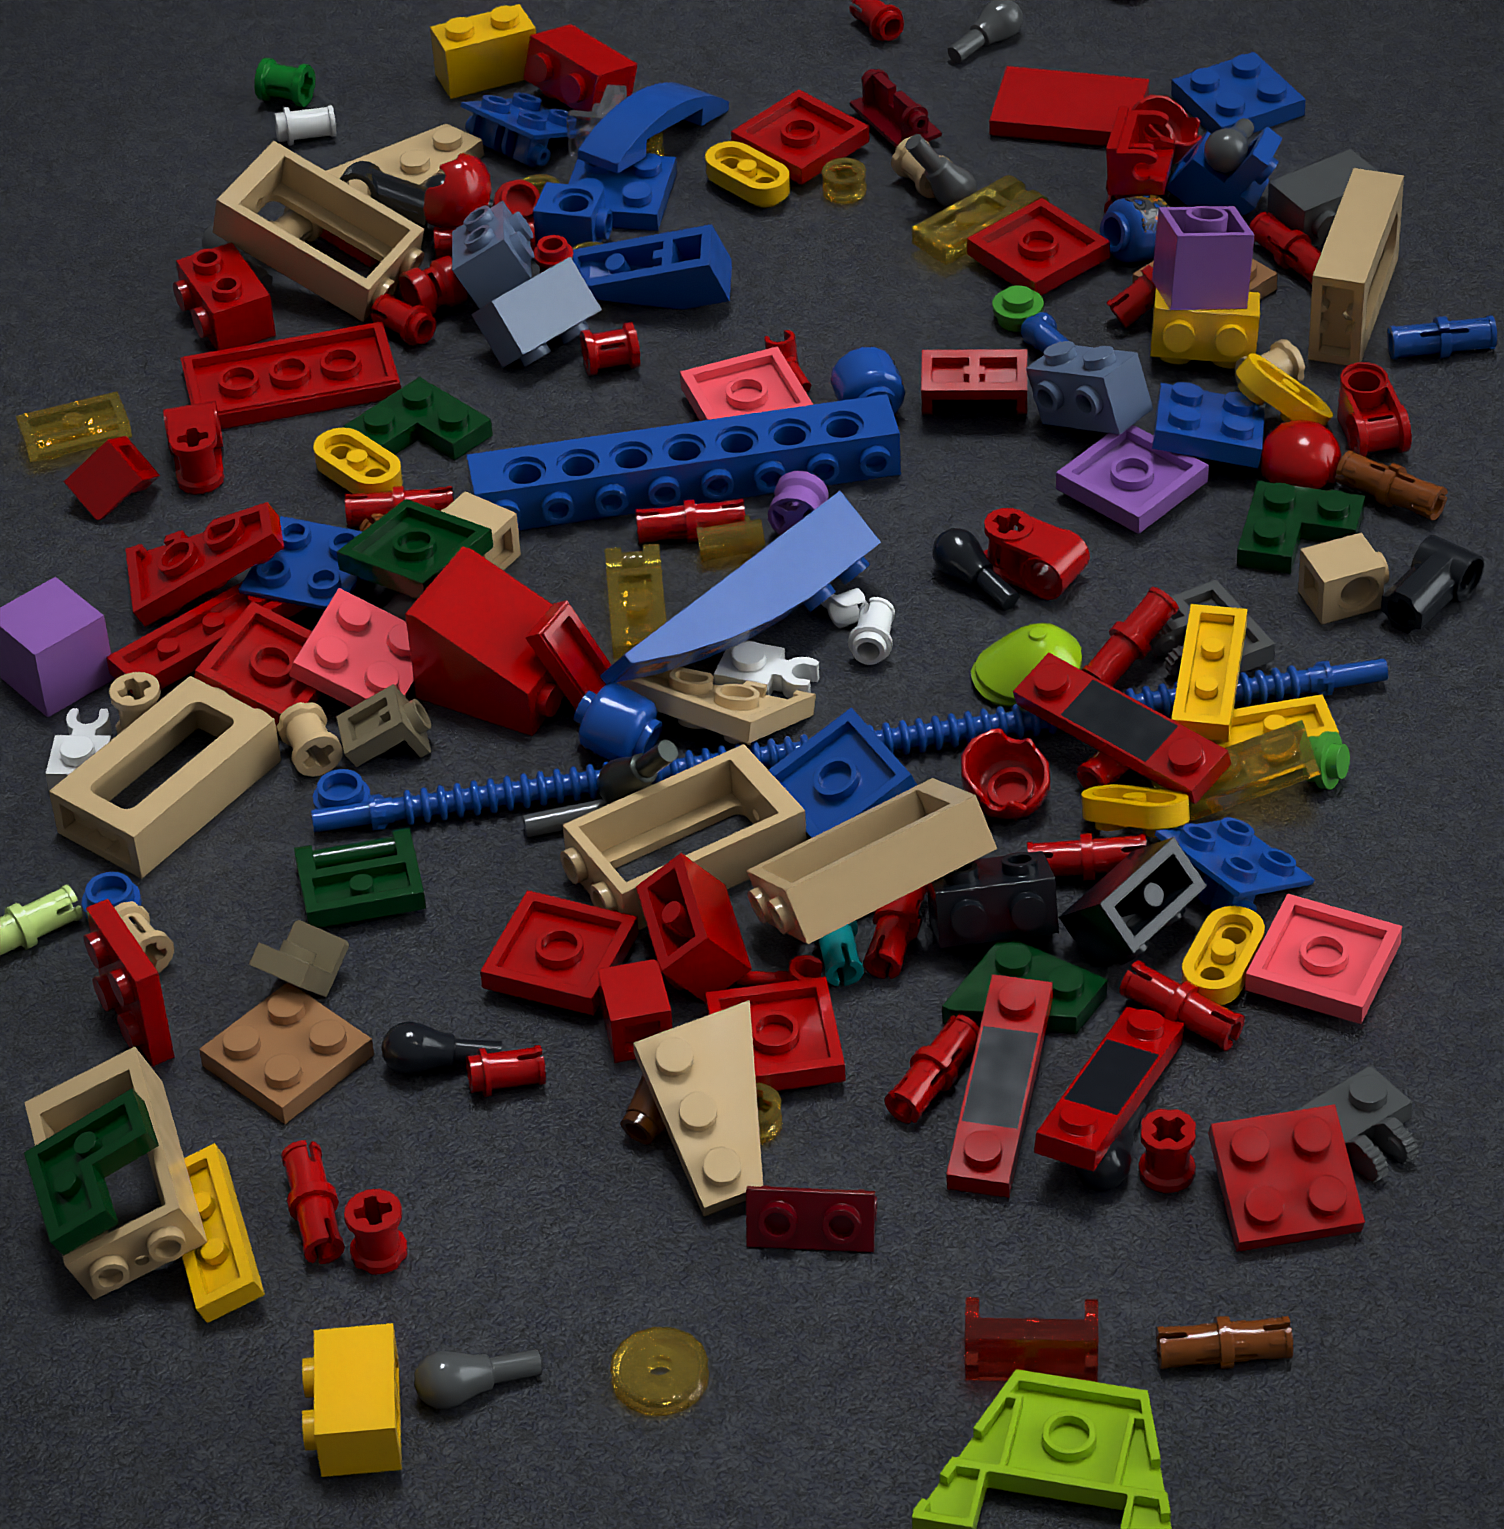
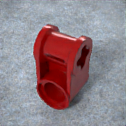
M1357 362L1344 368L1340 375L1337 418L1347 438L1349 449L1365 457L1369 452L1394 448L1400 453L1408 452L1412 444L1409 416L1405 407L1400 404L1386 371L1382 367L1369 362Z
M216 401L163 409L169 450L171 455H174L176 479L179 488L191 494H203L218 488L223 483L225 475L221 451L223 438Z
M1014 508L994 510L984 520V533L988 537V549L984 553L993 564V571L1005 582L1027 590L1039 598L1052 600L1059 597L1089 563L1090 553L1086 543L1079 535L1070 530L1058 528Z

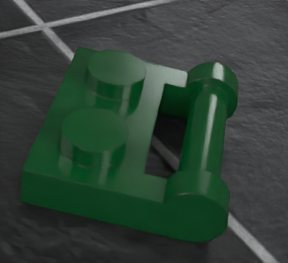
M409 827L392 830L391 837L312 850L311 845L294 848L307 921L312 926L321 928L426 909L424 889Z

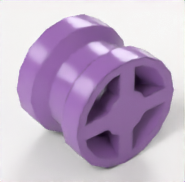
M793 471L786 473L779 479L774 491L775 498H773L768 510V521L771 527L782 535L829 499L825 483L819 477L809 472Z

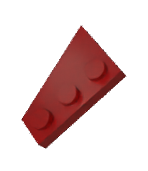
M268 502L214 519L204 532L190 537L183 530L168 534L164 539L165 545L148 551L142 544L126 548L133 613L146 627L162 617L174 615L183 605L204 593L220 589L229 579L250 567L269 561L277 552L285 548L279 515Z

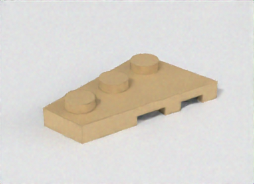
M443 124L329 169L327 172L340 178L344 171L353 163L368 161L377 165L383 173L423 186L428 178L438 173H444L440 170V165L456 160L459 153L472 155L479 159L483 157V141L449 124ZM357 179L349 180L350 186L369 197L371 196L370 189L365 182Z
M683 667L656 675L617 682L652 700L658 712L677 718L680 725L692 729L705 728L724 735V740L732 744L751 745V742L758 741L760 738L814 715L816 694L796 690L793 693V697L789 699L766 695L767 684L748 680L743 684L714 685V676L711 673Z
M750 1000L634 1042L635 1057L703 1216L746 1201L747 1186H763Z

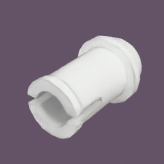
M332 105L298 111H290L289 107H284L283 112L274 113L278 142L287 141L288 145H294V140L336 136V122Z
M871 597L869 599L870 604L866 600L862 602L859 609L857 627L851 631L848 638V647L854 658L867 665L879 663L888 657L892 650L890 629L895 618V609L888 600L881 597Z

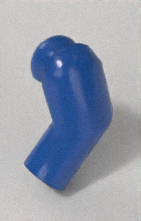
M1039 312L1035 316L1027 317L1021 326V335L1025 343L1043 354L1044 350L1050 345L1069 341L1057 331L1055 319L1045 312Z

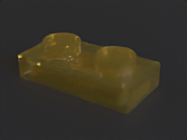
M118 391L16 416L18 431L30 463L44 459H55L64 454L96 446L100 447L108 439L122 436L132 438L130 422Z

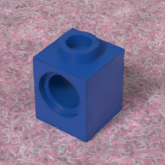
M546 182L533 210L536 247L538 241L548 235L562 236L572 246V249L600 245L602 239H608L611 234L613 215L611 209L605 208L604 188Z

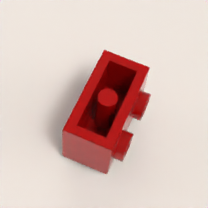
M569 24L530 35L523 79L540 88L544 95L558 99L574 109L578 116L586 119H598L610 112L625 98L632 95L638 64L574 25Z
M232 242L215 248L202 249L193 255L176 260L179 281L173 283V290L177 303L182 311H190L198 335L201 338L208 337L217 351L246 346L276 336L270 294Z
M680 853L636 886L660 970L673 987L678 990L686 989L706 1003L705 992L725 990L752 970L726 885Z

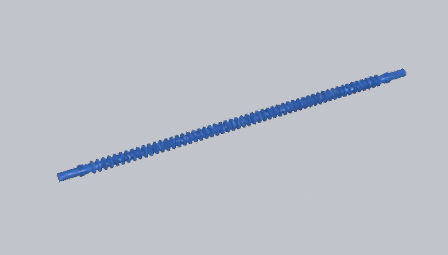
M1385 659L1331 666L1329 661L1326 660L1316 662L1313 667L1299 671L1293 665L1287 667L1286 673H1280L1278 668H1272L1268 676H1265L1262 670L1255 671L1253 678H1248L1245 672L1239 673L1235 702L1241 701L1243 706L1248 707L1252 699H1257L1260 704H1266L1268 697H1273L1276 702L1283 700L1285 694H1289L1291 699L1299 698L1300 693L1316 692L1319 695L1323 694V696L1332 695L1334 688L1387 681L1388 667ZM1177 682L1174 683L1173 689H1167L1166 685L1162 683L1158 685L1155 692L1151 691L1149 686H1143L1139 694H1135L1132 688L1126 689L1125 694L1169 717L1174 706ZM1017 704L1012 706L1011 712H1005L1002 706L996 708L995 714H988L986 709H981L977 717H972L970 711H965L961 719H956L955 715L950 713L947 715L946 721H939V718L934 715L931 717L930 723L927 724L923 723L921 718H916L912 726H907L904 720L898 722L897 728H890L887 722L882 724L881 730H874L872 725H868L893 754L894 750L901 749L904 755H908L912 747H917L921 753L926 751L927 745H934L936 750H941L945 742H950L952 748H957L959 741L966 740L967 744H969L972 738L996 728L1002 729L1007 736L1010 733H1015L1018 739L1024 737L1025 731H1031L1035 737L1040 735L1041 729H1048L1050 734H1055L1057 731V727L1027 710H1021V707ZM802 734L798 742H792L789 736L784 738L782 744H776L774 739H769L767 746L759 747L758 742L754 741L751 742V748L748 749L766 768H771L809 739L806 734ZM735 744L734 748L740 746L741 744ZM723 745L719 746L718 753L710 754L708 748H703L699 756H693L692 751L687 750L685 757L677 758L659 771L656 779L651 784L660 782L727 751ZM588 764L586 771L578 772L576 767L572 766L569 769V774L566 775L561 774L559 769H554L553 776L545 777L542 771H538L535 779H528L527 775L523 773L520 775L519 781L512 782L509 776H505L503 783L495 784L492 778H488L485 786H478L477 782L473 780L470 782V787L462 789L459 783H455L451 791H445L444 787L439 785L435 793H428L427 789L423 787L420 789V794L412 796L409 790H405L403 797L384 798L380 794L368 795L369 802L311 810L314 832L372 824L373 830L385 829L388 823H394L398 820L406 819L409 825H413L417 817H423L424 821L429 823L432 815H440L442 820H447L448 813L456 812L459 818H463L467 810H473L474 814L478 816L481 814L482 808H490L492 813H496L498 806L506 805L509 811H513L516 803H523L524 807L528 809L531 807L532 801H540L542 806H546L548 799L556 798L557 803L562 804L566 796H573L574 801L578 802L581 799V794L588 793L591 799H596L599 792L597 779L601 769L594 770L593 765Z

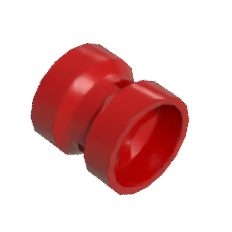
M449 255L433 260L427 269L413 268L400 273L399 287L404 302L413 307L417 305L425 306L431 311L432 315L435 314L438 307L446 306L452 308L465 303L467 300V291L452 271V257Z

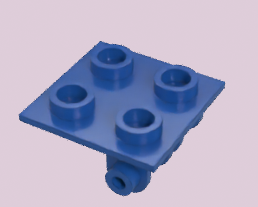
M514 93L513 98L508 99L494 95H484L482 101L461 102L462 108L473 112V115L468 118L465 125L467 133L482 139L483 145L497 152H502L505 156L513 157V159L532 168L538 165L544 166L550 158V150L547 148L549 138L589 135L593 129L577 122L578 116L576 114L561 109L545 108L541 106L542 100L527 93Z
M281 516L280 524L285 548L277 552L269 561L252 566L239 588V593L326 610L338 588L352 594L356 586L363 587L366 583L373 584L365 579L340 571L338 566L337 551L363 531Z
M1225 817L1219 821L1200 824L1187 823L1181 827L1156 830L1154 835L1161 841L1172 837L1176 839L1207 885L1198 894L1199 901L1205 905H1210L1212 910L1225 906H1242L1257 912V906L1253 904L1257 894L1313 885L1315 880L1296 866V860L1290 854L1276 848H1271L1254 835V829L1249 824L1236 818Z

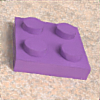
M1132 425L1121 434L1108 433L1056 472V489L1140 534L1207 483L1209 465L1193 456L1152 449L1153 435Z

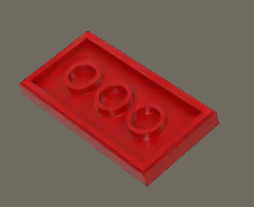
M383 322L180 358L190 405L216 401L221 429L382 401L401 389Z

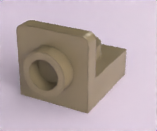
M394 684L336 716L344 754L356 767L387 752L390 748L404 740L420 758L431 753L427 730L431 729L432 725L427 712L417 699L409 701Z
M297 920L294 922L287 940H283L279 950L258 942L249 965L327 998L349 948V943L331 933Z

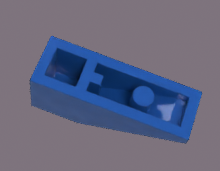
M712 224L573 249L574 256L572 260L596 300L681 310L730 301L732 259Z

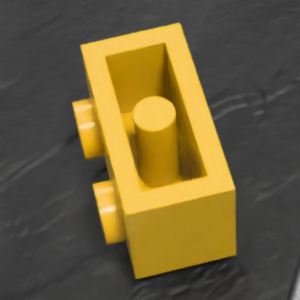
M520 4L499 6L490 12L470 17L452 18L446 23L430 27L435 75L450 99L525 80L523 76L530 35L536 34V28Z
M1156 288L1150 356L1160 357L1163 361L1171 364H1185L1191 360L1212 361L1213 364L1222 368H1235L1236 362L1240 358L1248 356L1250 353L1256 354L1260 321V293H1248L1247 309L1170 310Z
M393 1323L314 1330V1357L302 1358L305 1398L314 1397V1409L302 1411V1431L305 1451L317 1450L321 1477L402 1470L400 1365Z

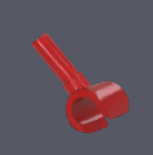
M784 330V341L774 342L770 340L769 336H765V349L778 346L805 392H808L811 389V383L799 367L794 332Z
M800 955L792 959L788 971H750L736 982L740 986H757L821 977L823 965L814 956Z

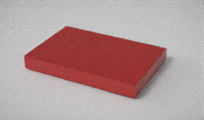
M1006 66L989 119V135L1107 146L1118 107L1129 106V110H1131L1139 100L1149 95V79Z

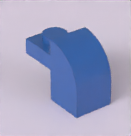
M1268 126L1248 145V156L1235 171L1227 174L1216 172L1207 164L1204 157V147L1208 137L1211 135L1207 131L1179 161L1166 185V189L1189 207L1235 206L1241 216L1248 214L1257 206L1270 180L1268 177L1279 162L1273 156L1283 138Z

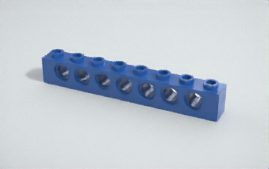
M887 394L466 455L471 494L517 513L518 530L635 514V509L683 505V500L694 499L695 504L772 494L779 479L786 473L793 471H805L816 475L825 485L901 475L900 432Z

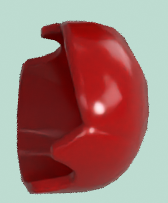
M1150 94L1139 100L1131 109L1156 110L1168 115L1167 124L1160 126L1149 124L1145 127V132L1153 138L1164 136L1175 139V154L1172 164L1179 163L1185 154L1202 138L1201 135L1198 136L1200 120L1196 117H1188L1183 107L1168 96Z
M459 153L456 160L441 164L439 168L445 173L444 183L436 187H429L426 190L424 214L428 224L440 227H460L471 212L481 206H488L491 195L490 174L485 164L478 157Z
M1302 419L1281 423L1267 435L1262 445L1260 457L1261 475L1270 483H1286L1292 486L1321 489L1327 483L1336 482L1335 478L1338 476L1336 469L1341 460L1340 447L1333 433L1320 423Z
M1000 728L991 729L972 738L962 753V787L964 791L976 795L983 814L1003 820L1024 818L1041 807L1050 791L1049 762L1039 749L1035 747L1034 742L1030 738L1024 740L1008 737Z

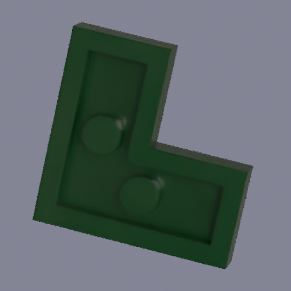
M421 377L410 382L343 426V428H351L361 432L394 455L420 439L453 460L458 459L493 436L492 423L489 417Z
M1257 481L1237 548L1236 566L1291 574L1300 539L1328 542L1359 533L1364 514L1365 496L1344 493L1338 490L1328 491L1292 486L1286 483Z
M132 1088L24 1152L50 1243L63 1256L119 1224L105 1178L159 1146L145 1101Z

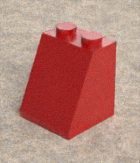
M462 547L405 613L416 698L533 736L548 717H553L556 714L565 696L525 638L553 604L474 550Z

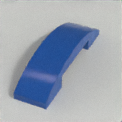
M664 82L645 87L625 98L601 119L579 147L577 159L619 173L646 158L647 139L681 120L702 126L729 111V102L723 98L679 83Z

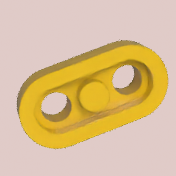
M736 141L721 142L710 147L705 154L706 175L708 179L758 207L775 206L790 193L789 170L787 167L744 143Z
M1250 353L1236 370V374L1241 380L1238 384L1239 390L1252 402L1258 405H1263L1267 402L1280 411V417L1285 423L1302 419L1320 423L1325 427L1333 417L1331 409L1319 396L1257 354Z
M330 429L320 434L314 441L313 449L317 469L353 494L393 491V486H402L403 484L399 458L355 429Z
M1109 784L1091 787L1081 793L1082 816L1087 821L1095 822V828L1098 830L1115 831L1135 827L1142 828L1143 834H1146V836L1155 837L1156 830L1175 828L1188 823L1190 820L1188 795L1179 791Z
M1225 906L1211 912L1204 921L1183 960L1181 984L1189 981L1199 986V994L1220 1005H1225L1235 1000L1245 985L1246 972L1264 939L1265 925L1262 918L1253 910L1242 906Z

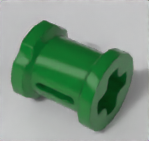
M265 57L260 61L255 74L254 89L256 97L263 101H269L272 97L291 100L298 107H306L311 102L315 90V71L309 64L292 67L277 64L273 58Z

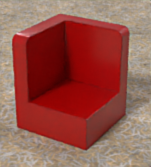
M122 436L108 439L63 482L92 516L99 520L111 513L131 493L146 490L160 475L129 438Z
M651 959L598 969L601 1010L614 1063L636 1059L634 1042L673 1028L671 1007L659 962Z

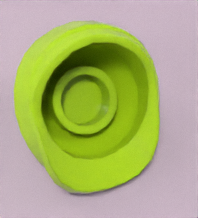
M1050 623L1029 624L1012 631L983 650L973 664L971 678L975 688L986 700L997 706L1011 708L1016 704L1013 690L1048 652L1082 670L1081 647L1076 638L1058 626Z

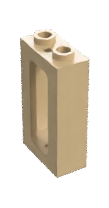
M273 141L216 200L213 225L214 234L229 243L232 242L234 246L362 322L374 311L372 305L380 295H385L386 293L394 295L399 283L400 273L413 268H420L425 254L421 251L424 228L276 141ZM277 201L381 263L367 278H364L259 216L257 213L268 202Z
M1353 168L1313 273L1308 359L1347 366L1362 361L1398 261L1404 175Z
M189 676L49 790L57 832L142 879L281 761L275 719L270 717L265 711L257 708L254 709L229 696L224 690L212 687ZM200 728L217 737V739L135 807L123 809L109 802L196 729Z
M742 744L563 824L565 850L560 853V859L568 878L574 884L580 882L589 892L594 906L637 916L638 930L647 927L636 886L661 867L628 882L620 876L615 868L730 816L740 814L746 816L753 825L685 855L724 883L726 888L729 889L750 879L746 870L807 841L805 810L746 745Z
M931 778L746 870L754 888L748 891V898L756 916L762 923L768 922V924L778 928L782 934L787 933L806 944H810L996 850L997 847L976 795Z
M136 1047L24 1102L34 1143L37 1145L131 1088L145 1101L159 1144L158 1147L147 1154L162 1206L111 1232H108V1230L63 1256L67 1269L94 1300L207 1243L163 1082Z

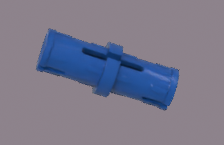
M1492 315L1483 318L1448 321L1446 316L1435 317L1433 323L1405 326L1392 325L1387 329L1388 352L1392 360L1399 357L1437 354L1438 359L1449 358L1451 352L1487 348L1489 350L1495 349L1497 346L1496 322Z

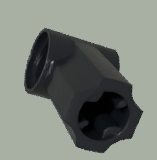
M368 161L353 163L339 178L349 184V180L353 179L365 182L370 189L371 198L424 228V233L427 230L428 223L424 214V196L428 187L383 173L377 165Z
M1436 535L1428 536L1418 547L1411 563V569L1382 595L1381 611L1388 617L1392 627L1403 633L1409 634L1413 629H1422L1451 599L1462 602L1470 598L1482 578L1485 566L1484 558Z

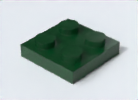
M405 499L337 551L338 566L340 571L418 599L462 547L472 549L481 556L493 548L492 530Z

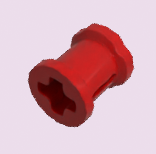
M633 322L623 323L622 329L592 334L589 329L580 331L581 353L588 376L597 375L598 369L626 364L632 369L640 367V347Z
M1157 1109L1148 1113L1141 1122V1143L1145 1147V1153L1140 1158L1138 1171L1143 1183L1157 1192L1173 1193L1187 1188L1195 1177L1196 1165L1194 1158L1190 1154V1149L1196 1142V1123L1190 1115L1181 1110Z
M368 1189L357 1193L349 1199L345 1206L344 1218L349 1231L354 1233L355 1236L350 1243V1255L354 1265L370 1274H385L398 1268L400 1262L407 1257L408 1248L405 1236L398 1230L402 1220V1206L398 1197L390 1191Z

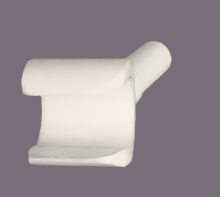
M855 588L838 595L833 594L822 603V606L827 608L832 622L837 627L842 628L858 622L859 607L857 604L865 601V595L859 588Z

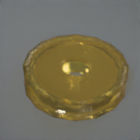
M652 1327L637 1331L623 1340L612 1355L610 1372L612 1374V1386L617 1398L629 1409L644 1415L667 1416L684 1411L699 1401L708 1387V1357L703 1345L690 1333L674 1327ZM658 1367H665L670 1370L663 1375L650 1373L651 1370Z

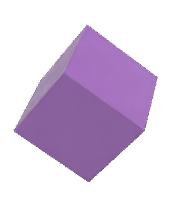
M1235 206L1159 207L1152 281L1170 310L1247 309L1255 235Z
M57 577L48 580L0 607V678L46 717L52 716L115 679L109 674L106 659L107 656L111 655L104 615Z

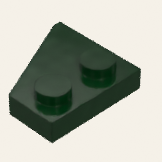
M1015 939L997 941L942 1005V1023L946 1024L953 1015L955 1017L964 1015L966 1017L982 1018L991 977L994 974L1053 982V1000L1046 1032L1077 1034L1107 997L1108 979Z

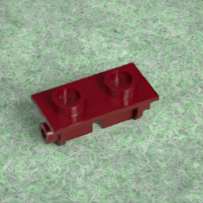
M870 69L863 74L861 78L862 97L850 101L849 105L894 147L897 148L903 140L916 134H920L927 142L942 136V132L929 121L927 109L921 104H916L902 90L896 92V85L889 80L886 72L880 69Z
M770 1185L747 1186L746 1247L874 1252L878 1197L875 1196V1191H865V1189L837 1190L770 1187Z

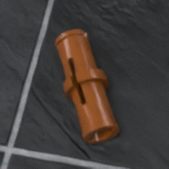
M1351 450L1342 456L1336 469L1338 476L1335 480L1337 483L1376 497V501L1380 505L1385 507H1392L1393 505L1403 507L1432 521L1440 516L1447 501L1445 495L1448 493V490L1445 487L1416 478L1408 474L1405 467L1392 463L1389 466L1380 464Z
M1229 1316L1214 1317V1323L1156 1327L1157 1357H1160L1158 1358L1159 1368L1167 1369L1184 1365L1219 1364V1369L1234 1368V1362L1256 1359L1293 1358L1292 1328H1288L1290 1327L1289 1316L1265 1318L1263 1320L1231 1321Z

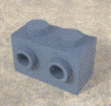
M503 201L491 208L487 205L477 208L465 218L463 225L452 231V271L479 309L532 278L531 259L534 258V252L530 246V239L534 237L532 230L522 214L516 212L512 215Z
M570 256L492 300L474 312L472 317L502 368L518 359L526 367L551 352L547 343L559 336L563 344H566L580 336L581 330H590L585 320L602 309Z
M1063 341L1047 347L1044 350V355L1026 368L1033 391V398L1037 404L1042 424L1121 434L1153 410L1137 352L1114 350L1111 346H1077L1071 341Z

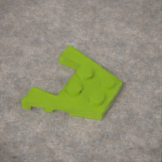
M1016 1369L973 1427V1437L958 1457H951L940 1472V1483L927 1500L921 1498L914 1508L912 1529H976L988 1488L1124 1510L1120 1529H1172L1171 1511L1168 1495L1163 1484L1160 1468L1161 1458L1148 1390Z

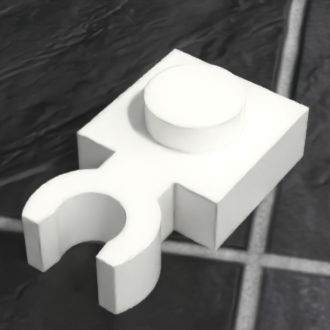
M745 641L725 650L714 673V685L743 684L748 680L767 684L766 695L771 696L773 690L780 691L788 699L793 697V693L796 690L811 693L810 682H818L820 679L819 661L816 659L796 657L785 660V648L752 641Z
M72 708L68 712L66 722L69 735H55L45 773L48 790H51L112 740V727L108 709H100L98 719L89 724L81 723L79 709Z

